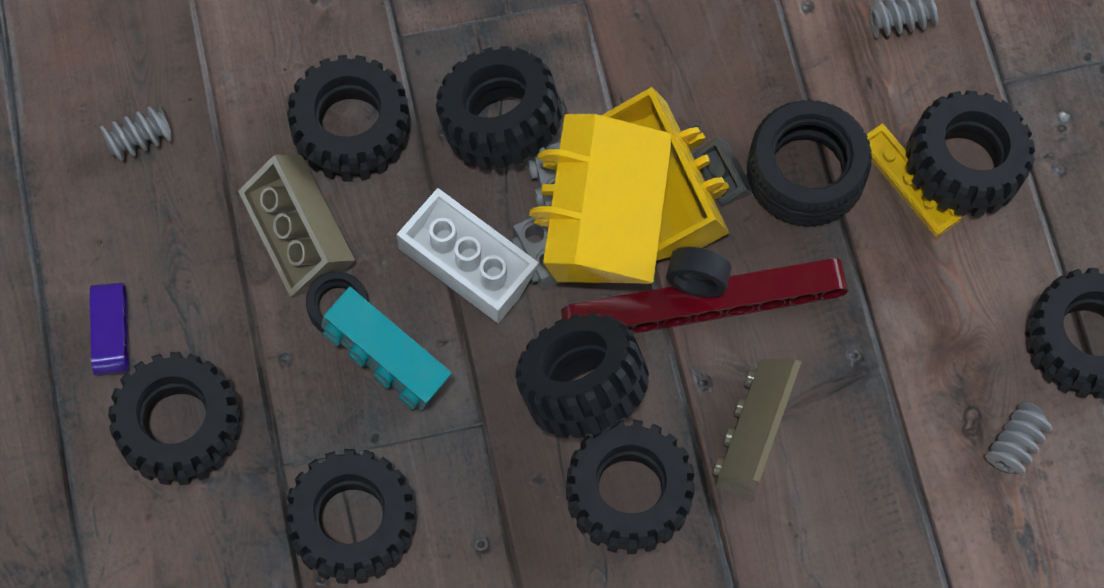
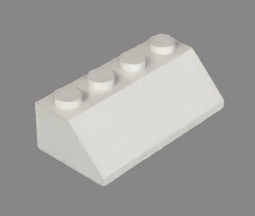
M439 188L434 191L397 233L399 250L498 324L520 299L539 265V262Z

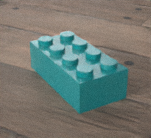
M350 286L323 316L321 327L325 331L322 334L335 346L341 343L350 351L348 354L349 358L358 366L363 368L366 364L375 372L373 378L386 389L391 386L399 392L398 399L411 410H414L416 407L422 411L452 374V372Z

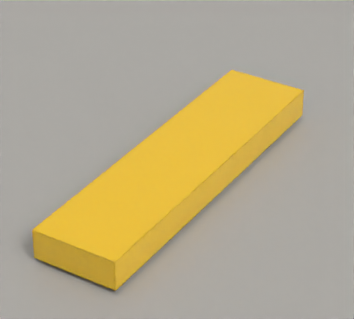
M883 123L867 133V139L870 142L869 146L872 150V163L936 238L961 221L962 216L954 214L955 210L948 208L945 211L939 208V203L933 199L930 202L923 196L925 191L922 188H916L912 181L915 175H910L906 164L909 159L906 157L905 148Z

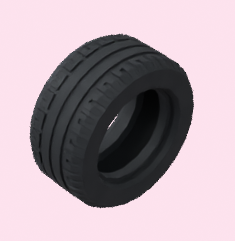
M804 99L800 100V102L793 101V103L789 102L779 106L778 109H774L772 113H769L762 120L752 139L747 162V176L755 198L758 199V202L763 205L765 210H769V213L772 215L775 214V217L778 219L781 218L782 221H790L791 224L795 223L800 226L802 224L805 226L824 225L839 219V217H843L860 199L869 176L872 150L869 146L868 136L864 132L863 127L860 126V123L852 115H849L847 111H843L842 108L834 104H828L825 101L821 102V100L813 101L808 99L806 101ZM811 138L822 141L835 151L841 161L843 173L835 182L825 187L806 188L799 186L783 176L776 164L775 153L782 145L794 139Z

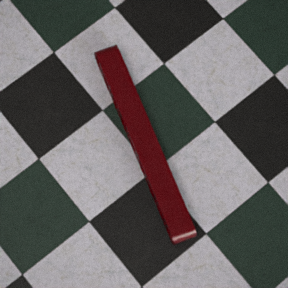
M834 258L730 276L726 292L718 297H698L686 294L671 286L570 304L562 308L561 314L564 321L571 319V316L577 314L587 316L588 313H597L601 317L605 314L622 321L633 334L835 299L844 296L849 290L842 262L840 259Z

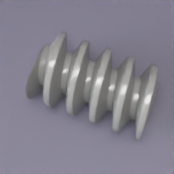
M872 0L869 19L871 31L875 38L879 36V29H883L885 35L890 36L892 26L895 27L898 34H902L903 24L907 25L910 32L914 31L915 22L919 23L922 30L926 29L927 20L931 21L934 28L939 24L938 11L934 0H883V3L881 0Z
M159 103L158 113L150 106L146 108V118L139 111L135 112L134 123L127 116L123 117L122 128L115 121L111 122V132L100 126L111 155H115L120 161H123L124 150L135 156L136 145H139L143 151H148V140L156 147L160 146V135L168 142L171 141V130Z
M1027 401L1020 402L1018 410L1014 411L1011 416L1012 420L1006 423L1005 431H1001L998 441L993 443L991 451L985 455L986 460L1001 471L1023 475L1026 469L1020 462L1031 464L1033 459L1027 452L1037 454L1040 449L1035 442L1044 444L1046 437L1042 432L1051 433L1053 430L1052 425L1047 421L1046 413L1035 404Z

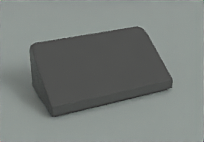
M716 137L693 153L695 159L702 155H708L711 163L701 169L707 180L722 177L724 183L728 182L730 188L721 197L717 198L722 207L753 193L749 185V179L725 139Z

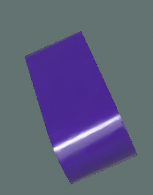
M124 283L90 286L91 364L94 375L128 373L127 294Z

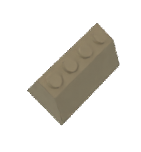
M274 155L238 191L290 297H296L307 292L311 284L319 276L332 271L344 272L355 261L302 155Z
M760 359L757 370L750 368L744 385L750 388L746 399L740 397L734 416L740 417L736 428L729 427L723 445L729 447L726 457H718L712 474L718 477L716 488L750 500L754 499L802 361L796 359Z

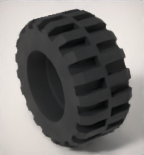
M500 46V49L493 50L492 47L485 48L482 53L476 55L474 52L468 55L467 60L464 62L459 61L453 66L452 73L446 74L442 80L443 86H440L437 92L436 112L448 143L451 145L452 150L458 156H461L464 161L473 165L477 162L479 167L489 169L491 165L496 166L497 169L507 168V165L513 163L517 166L523 164V160L531 157V159L536 157L542 147L546 149L552 142L551 135L555 136L560 128V120L562 119L561 100L551 71L547 64L542 62L541 58L532 53L529 55L528 51L520 48L512 50L509 46ZM508 97L522 99L514 109L506 114L489 118L477 116L482 108L495 100Z
M347 54L338 55V60L330 62V59L326 58L320 61V67L315 68L311 66L305 71V79L298 78L294 84L295 92L290 94L288 100V122L292 140L298 154L302 155L304 160H308L309 167L317 172L322 168L324 176L334 179L335 175H341L342 181H352V176L359 175L361 180L370 178V172L376 170L380 174L386 170V163L388 161L394 163L400 157L399 149H405L408 142L407 134L410 133L408 98H406L402 83L397 81L396 74L391 69L383 71V63L375 59L371 63L366 62V56L355 55V59H348ZM342 100H361L369 103L379 112V117L375 124L367 131L355 136L344 137L334 135L320 125V119L324 112L330 106Z
M966 90L964 95L961 94V91L951 92L947 98L941 96L934 100L932 106H928L920 117L906 148V157L909 159L906 165L909 174L915 175L912 181L916 188H922L925 191L923 196L931 202L933 199L939 203V208L945 211L948 208L955 210L954 214L965 216L967 212H971L973 217L983 216L985 211L987 213H994L1000 210L1002 206H1006L1012 201L1029 176L1035 160L1033 156L1035 142L1033 139L1029 140L1032 132L1027 124L1023 125L1022 120L1024 118L1019 112H1013L1009 108L1010 104L1002 100V102L994 99V95L988 93L978 95V91ZM965 137L978 142L991 155L995 168L976 170L962 165L949 152L945 139Z
M1087 268L1084 274H1082L1080 269L1069 271L1066 277L1059 276L1052 282L1050 287H1046L1032 309L1025 333L1029 337L1026 342L1027 351L1030 354L1035 353L1032 363L1037 370L1042 368L1045 371L1043 378L1049 384L1053 380L1060 384L1058 390L1066 394L1070 389L1076 391V397L1086 398L1089 393H1093L1095 399L1104 398V356H1094L1079 350L1069 340L1064 328V317L1071 312L1090 311L1104 317V274L1099 273L1098 268Z
M588 313L587 316L577 314L571 316L569 320L564 321L561 319L554 322V326L549 329L544 328L539 332V336L536 339L532 338L526 346L527 351H522L518 360L515 374L516 384L536 424L540 425L548 433H555V435L568 438L569 435H572L574 438H585L586 434L595 436L603 433L602 430L608 427L612 429L618 426L619 421L624 417L627 419L633 414L634 406H639L642 402L649 384V370L633 332L622 321L605 314L603 317L597 313ZM594 370L582 378L571 381L573 378L584 372Z
M170 352V358H163L161 353L151 356L152 362L145 365L143 361H140L134 365L136 372L132 375L125 373L120 379L123 386L122 389H114L111 396L114 405L110 406L108 411V417L112 423L109 426L111 435L128 465L134 471L139 470L142 477L150 481L155 477L160 484L170 485L172 480H177L179 485L190 484L189 478L197 476L200 481L208 477L206 471L211 467L216 471L224 465L222 457L224 455L231 456L235 449L233 441L239 439L241 430L238 424L241 421V415L236 397L226 376L223 373H219L217 367L210 361L202 363L200 356L191 353L187 359L183 358L181 352ZM186 394L202 401L206 409L205 420L200 429L189 439L179 443L166 444L152 440L146 433L145 421L147 415L160 400L171 395Z
M633 419V425L625 426L624 420H620L619 425L612 429L606 428L602 430L603 433L593 437L587 435L581 441L580 449L574 451L570 467L567 471L566 499L568 500V510L571 518L576 519V526L582 534L587 532L590 535L591 542L597 546L602 542L608 545V551L617 553L618 548L627 549V554H637V550L640 548H645V551L649 552L656 549L657 544L660 542L666 544L673 538L674 532L680 531L684 525L694 496L695 484L693 479L695 473L693 465L688 464L689 455L685 448L677 447L678 439L671 433L666 437L662 435V427L652 424L650 429L642 427V420ZM623 461L641 463L649 467L658 476L661 482V496L656 505L640 513H624L615 510L600 496L598 482L602 472L609 466Z
M344 449L345 455L336 456L335 451L325 454L327 460L321 463L314 459L308 464L309 471L306 474L300 471L295 478L296 486L295 488H290L287 495L288 506L285 507L286 528L295 552L302 558L303 563L310 570L315 569L318 575L326 580L333 577L336 578L337 583L347 584L348 579H356L357 584L367 582L366 577L375 575L378 579L384 576L387 567L395 568L401 562L400 556L402 553L408 552L411 546V536L415 534L416 514L410 486L405 483V477L399 469L394 470L392 463L384 457L380 458V460L375 459L374 452L364 450L362 455H356L355 449ZM348 490H359L373 495L381 504L383 511L381 525L370 537L357 543L345 544L329 539L323 533L319 523V515L323 506L338 493Z

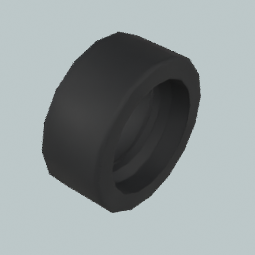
M682 247L672 252L666 279L670 285L686 294L708 298L718 297L726 292L732 266L726 258L711 250L698 247Z
M332 271L319 276L311 284L306 294V308L311 323L320 332L323 333L325 330L321 327L323 315L319 311L318 301L325 291L332 288L348 289L350 286L368 301L363 284L355 276L346 272Z

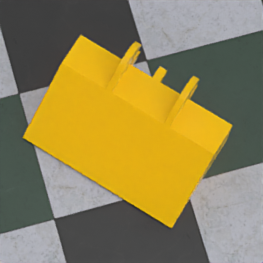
M653 87L602 115L672 133L656 261L671 257L672 252L678 248H703L730 233L714 201L730 188L728 182L724 183L722 177L705 181L700 169L709 165L711 161L708 155H702L694 159L691 150L699 146L706 138L704 133H700L698 127L681 131L668 103Z
M598 114L564 115L560 149L543 150L538 153L537 158L538 160H543L544 168L556 171L555 184H542L541 194L553 195L552 205L533 207L529 212V216L535 217V224L548 227L543 264L557 282L653 283L672 133Z

